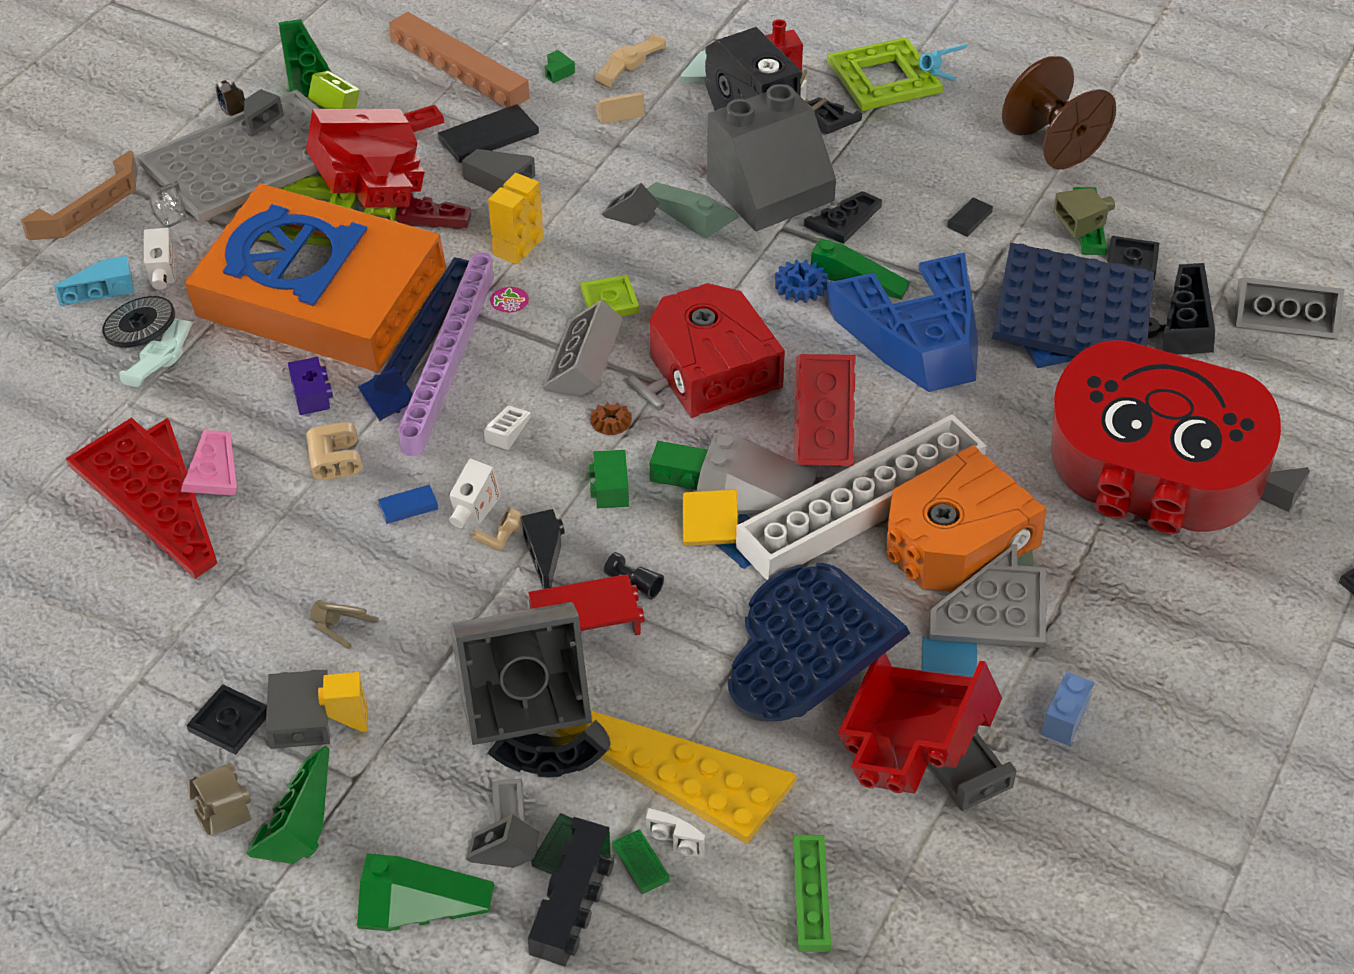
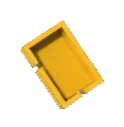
M515 173L503 184L504 188L500 187L488 199L491 235L494 236L492 238L493 255L517 265L543 240L544 231L542 226L543 213L541 210L542 195L540 193V182Z

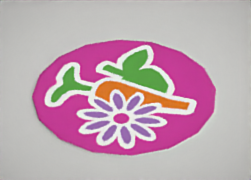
M518 287L501 288L495 291L490 298L491 306L495 310L504 313L520 311L529 301L528 294Z

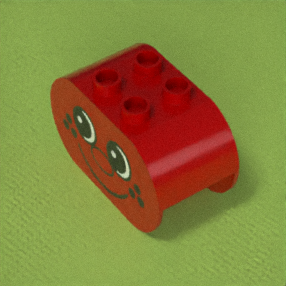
M1111 340L1092 345L1080 352L1067 365L1060 376L1054 396L1051 453L1057 473L1067 487L1081 498L1094 502L1095 510L1107 517L1122 519L1126 517L1127 512L1149 518L1148 525L1151 528L1166 534H1178L1181 528L1195 532H1211L1225 529L1240 522L1259 503L1279 445L1281 419L1278 406L1269 390L1256 378L1246 373L1128 341Z

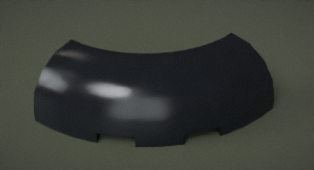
M595 720L586 729L569 736L551 737L535 733L498 740L487 754L499 763L517 772L525 771L538 774V777L551 778L561 777L563 774L576 771L579 772L591 766L609 750L611 743L605 729Z

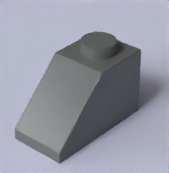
M260 89L245 99L244 118L248 135L251 137L284 116L281 99L278 95Z
M639 183L611 200L602 215L605 218L636 226L643 221L645 223L649 222L656 215L654 211L660 203L642 183Z
M512 814L472 833L466 860L471 863L515 868L534 859L538 851L537 844L540 832Z

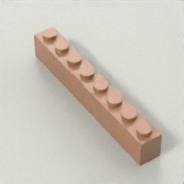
M406 12L389 22L391 41L506 108L515 104L520 105L530 98L529 81L526 78L410 12Z

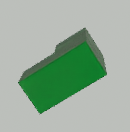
M556 50L547 54L548 65L545 66V77L552 83H556L575 73V62L561 51Z

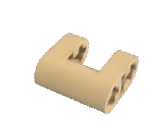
M341 422L316 426L308 430L306 439L311 472L314 478L329 480L353 476L362 470L361 456L357 451L344 450L333 452V450L352 447L357 442L356 428L352 423Z

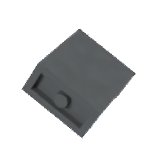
M328 670L268 674L266 734L270 749L330 744V730L325 705L320 706L318 698V688L323 687L324 675H329Z
M979 726L976 728L965 756L960 758L956 768L946 766L935 767L928 764L962 811L1012 789L1014 786L1017 770L1010 761L1003 765L979 735Z

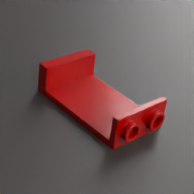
M628 574L528 592L530 609L572 602L579 615L581 631L631 622L635 636L641 635L640 623L645 622L642 606H637L636 601H639L636 584L631 585Z

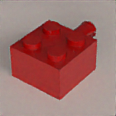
M774 20L772 22V34L765 36L802 71V41L794 29L786 31L787 23L785 20Z

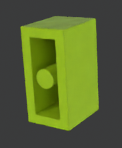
M327 70L312 74L308 99L325 109H356L360 89Z

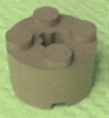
M231 763L198 775L187 782L190 800L195 799L197 806L194 809L195 815L207 835H218L251 820L250 812L246 804L251 803L249 792L244 785L239 786L236 770Z

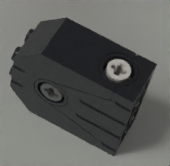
M757 27L718 39L705 47V86L714 110L726 107L732 100L748 99L765 93L768 88L778 84H788L801 97L800 79L802 78V71Z

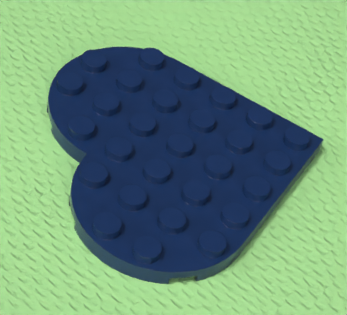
M816 563V566L805 568L801 564L796 565L768 579L752 596L749 602L750 610L748 616L745 617V627L752 641L740 651L731 665L733 672L731 679H728V690L737 708L744 715L752 719L764 722H777L794 717H802L907 637L910 632L902 621L839 568L826 563Z

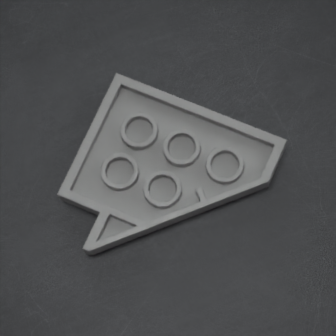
M1013 544L931 609L929 640L1044 648L1046 644V567L1017 565V544Z

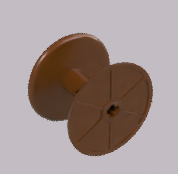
M1048 56L1029 66L1016 79L1003 104L1002 122L1008 132L1019 136L1035 133L1049 124L1050 126L1043 143L1044 158L1052 168L1063 170L1085 161L1101 146L1113 126L1116 116V101L1110 92L1103 89L1085 91L1068 101L1074 85L1073 67L1062 56Z

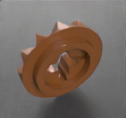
M607 401L605 406L597 405L596 410L591 411L590 422L597 432L605 435H616L630 427L632 415L628 412L627 406L621 407L618 402L610 405Z

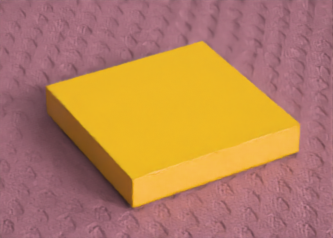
M737 489L683 493L684 546L736 543L738 525Z

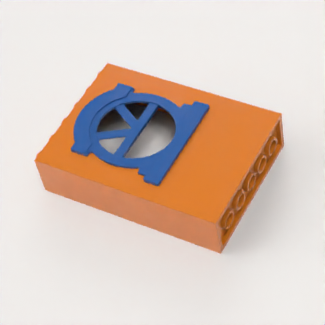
M259 183L255 190L250 193L243 206L238 209L232 221L226 225L217 241H214L205 257L200 260L193 273L187 277L185 286L196 317L379 372L446 270L440 234ZM285 225L301 231L292 242L279 228L280 226ZM266 231H269L285 249L283 251L250 254L253 245ZM312 233L329 238L332 244V253L328 262L321 269L302 278L280 279ZM280 259L268 276L261 273L253 265L254 262Z

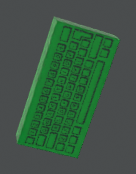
M640 829L612 841L614 851L641 894L669 882V874Z

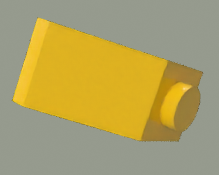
M360 672L324 675L323 687L318 688V698L320 706L325 705L327 717L361 732L368 731V706Z

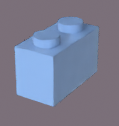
M1066 671L1046 712L1042 736L1070 746L1090 703L1094 686L1093 681Z

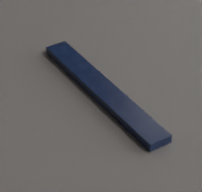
M453 258L374 384L375 391L399 397L442 327L469 260Z

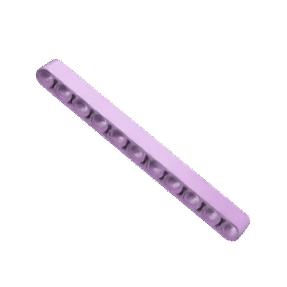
M479 252L471 257L399 426L401 451L407 456L419 455L427 444L493 282L492 256L488 253Z

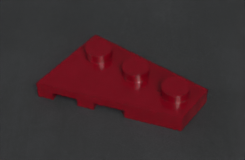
M411 193L409 207H400L397 213L398 223L409 226L425 225L432 228H468L471 219V208L449 202L434 203L432 198L426 196L423 197V200L414 198V193Z

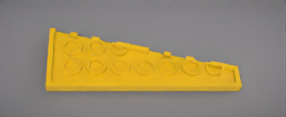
M591 710L592 723L597 720L602 725L611 743L609 750L600 758L601 760L748 844L796 783L797 775L792 772ZM592 723L552 731L564 737L576 734L586 729Z

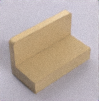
M639 92L601 99L599 103L595 104L596 113L601 124L643 117V93Z

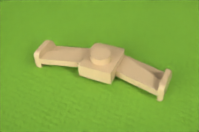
M652 34L648 40L632 47L626 45L618 48L610 54L611 59L596 74L594 80L612 88V84L625 68L633 71L646 61V55L660 49L665 50L666 40L656 34Z

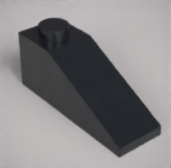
M553 509L521 516L523 537L542 589L551 588L561 550V535L565 534L562 519L556 518Z

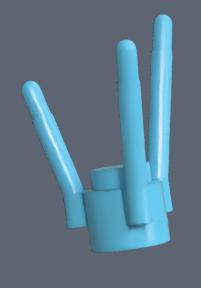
M963 44L943 50H935L933 53H925L919 59L920 67L924 71H930L931 75H938L955 81L956 77L939 71V68L942 66V58L940 56L965 49L968 45Z

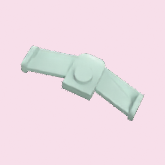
M175 318L171 326L165 331L161 341H150L140 352V362L127 371L122 370L120 372L121 383L140 387L144 379L156 370L173 365L183 354L182 346L193 322Z

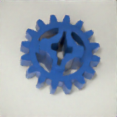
M795 260V264L786 262V267L780 266L779 272L775 273V289H778L779 295L785 294V300L794 298L795 303L799 300L807 303L809 298L816 301L817 295L823 296L824 291L827 290L828 274L824 273L823 267L817 268L816 262L811 265L808 264V260H805L803 263Z

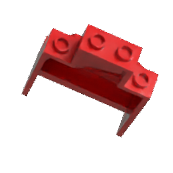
M312 109L306 151L332 193H355L364 208L409 207L411 193L421 192L425 171L421 167L420 158L416 154L418 142L408 120L400 109Z
M885 653L870 664L839 729L838 735L847 751L856 754L851 769L860 785L869 789L876 787L888 789L895 793L906 792L915 794L928 764L935 767H957L960 758L965 756L976 728L979 725L991 726L1002 696L985 661H979L973 677L892 667Z

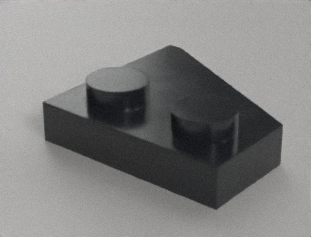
M818 97L807 103L812 107L823 98ZM829 100L814 111L819 128L826 134L862 121V112L858 110L855 113L844 111L843 105L831 103Z

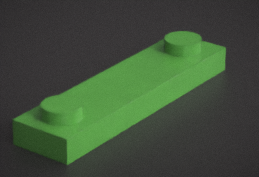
M793 835L798 952H831L825 836Z

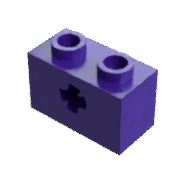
M313 357L288 362L299 415L330 409L329 399L333 398L330 383L325 384V381H329L326 366H320L319 358Z

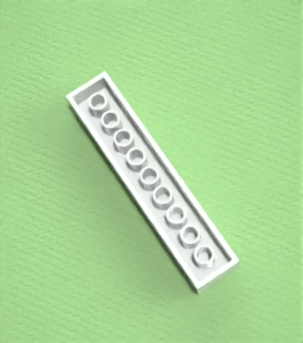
M951 414L737 525L736 548L768 580L777 573L796 565H802L888 519L894 488L971 445H974L985 455L986 445Z

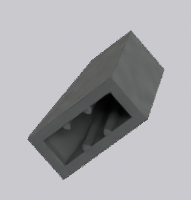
M476 149L462 160L464 179L492 193H495L500 187L504 188L503 184L515 173L531 179L535 177L534 157L528 155Z

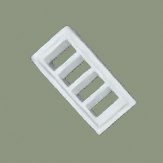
M508 405L485 428V443L509 450L531 418V412Z

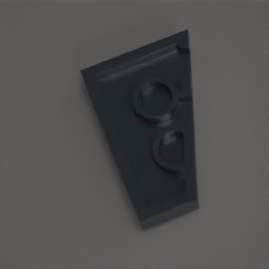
M861 191L840 201V205L833 209L826 208L822 210L819 216L805 218L804 226L844 244L882 207V199Z

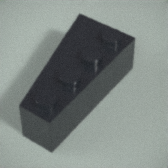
M1179 264L1167 323L1163 333V351L1177 355L1214 353L1215 325L1205 264Z
M573 817L570 825L573 836L571 842L564 841L560 851L562 856L559 863V873L553 871L549 880L547 890L549 900L542 899L528 936L530 956L562 966H566L570 955L575 956L580 944V937L578 936L582 928L587 929L592 915L590 910L593 902L598 903L603 891L602 881L605 876H610L614 866V858H611L609 827L578 817Z

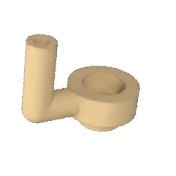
M509 507L505 511L499 523V533L496 538L476 529L472 539L496 551L503 550L509 535L512 532L517 533L521 527V512L513 507Z

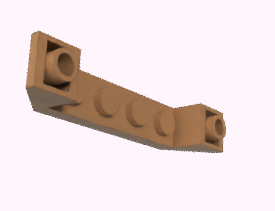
M130 150L112 161L116 175L54 215H50L39 208L23 218L21 222L26 238L28 240L64 238L136 191L138 170L134 153Z

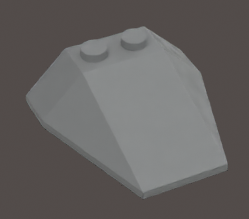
M715 432L701 468L696 492L737 489L738 514H760L814 486L817 472L798 465L747 439Z

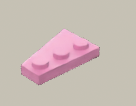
M204 430L187 476L184 479L181 492L235 496L237 484L231 433Z

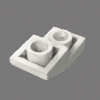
M648 809L646 836H651L661 841H673V852L680 853L683 856L704 858L705 835L678 817L662 811Z

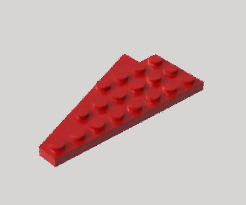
M131 417L66 458L68 466L195 579L218 564L195 494L181 492L184 479L187 476V470L168 418L146 430Z

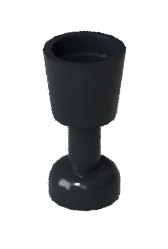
M618 552L612 553L604 566V573L610 577L628 574L631 585L636 584L638 592L650 600L659 594L664 584V576L644 567H638L635 570L626 565L625 557Z

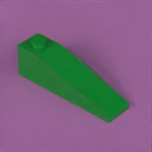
M301 19L278 22L289 91L298 90L302 95L308 97L312 74L327 70L332 71Z
M820 238L811 252V264L816 262L817 268L823 267L824 273L828 274V280L839 281L874 273L887 296L902 300L910 285V281L843 244Z

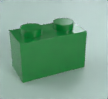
M657 441L649 463L650 481L697 490L701 468L708 449Z
M625 449L593 451L594 462H589V478H595V482H590L591 498H596L597 509L629 507Z

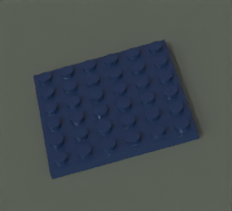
M1010 242L992 339L1074 357L1092 345L1111 340H1122L1147 346L1154 272Z

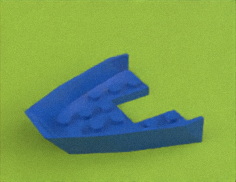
M965 252L919 262V271L934 295L892 304L874 273L828 283L826 305L834 320L885 364L928 392L976 381L979 342Z

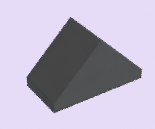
M1309 468L1270 472L1261 500L1289 512L1305 488L1310 472Z

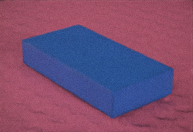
M430 484L378 499L386 524L438 509V502Z

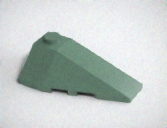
M658 182L647 188L660 203L657 208L705 239L739 217V213L703 194Z

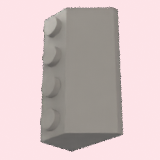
M1242 277L1238 279L1235 327L1337 339L1344 289Z
M603 300L598 301L568 321L542 387L546 391L582 396L589 391H595L602 382L601 376L608 366L607 360L614 349L613 344L615 338L620 333L619 328L623 320Z

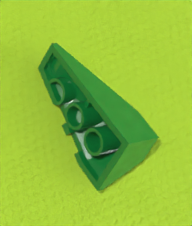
M327 746L322 747L305 759L288 785L290 791L280 801L276 802L272 808L276 813L268 825L263 823L256 832L246 852L249 857L294 864L303 857L309 858L315 853L319 846L317 841L323 830L330 752Z
M367 853L360 879L357 927L358 929L394 931L399 930L400 926L419 922L420 926L430 924L429 920L444 917L457 919L489 913L494 882L400 856Z

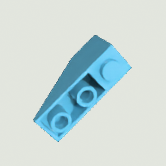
M123 256L101 260L55 284L60 306L134 293L128 257Z

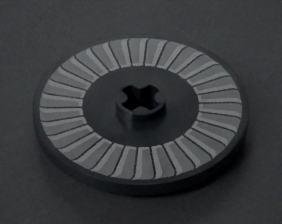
M147 296L129 301L113 311L105 320L102 327L103 336L110 345L120 348L135 347L148 343L162 335L171 326L175 319V308L171 301L160 296Z

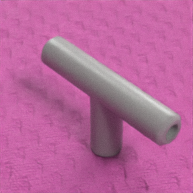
M635 375L628 377L627 383L657 410H662L665 407V402L655 393L668 386L669 383L666 378L663 377L646 386Z

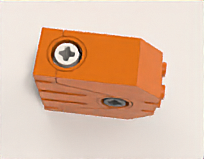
M971 445L893 489L886 555L891 563L897 564L905 572L907 578L915 581L922 589L953 592L1013 544H1017V558L1030 550L1033 551L1040 547L1047 508L1036 501L1023 487H1020L1008 474L999 469L978 448Z

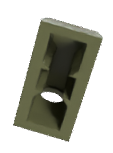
M1092 188L1058 192L1055 196L1053 212L1072 236L1078 238L1104 227L1108 211L1115 209V202L1111 196L1101 198Z

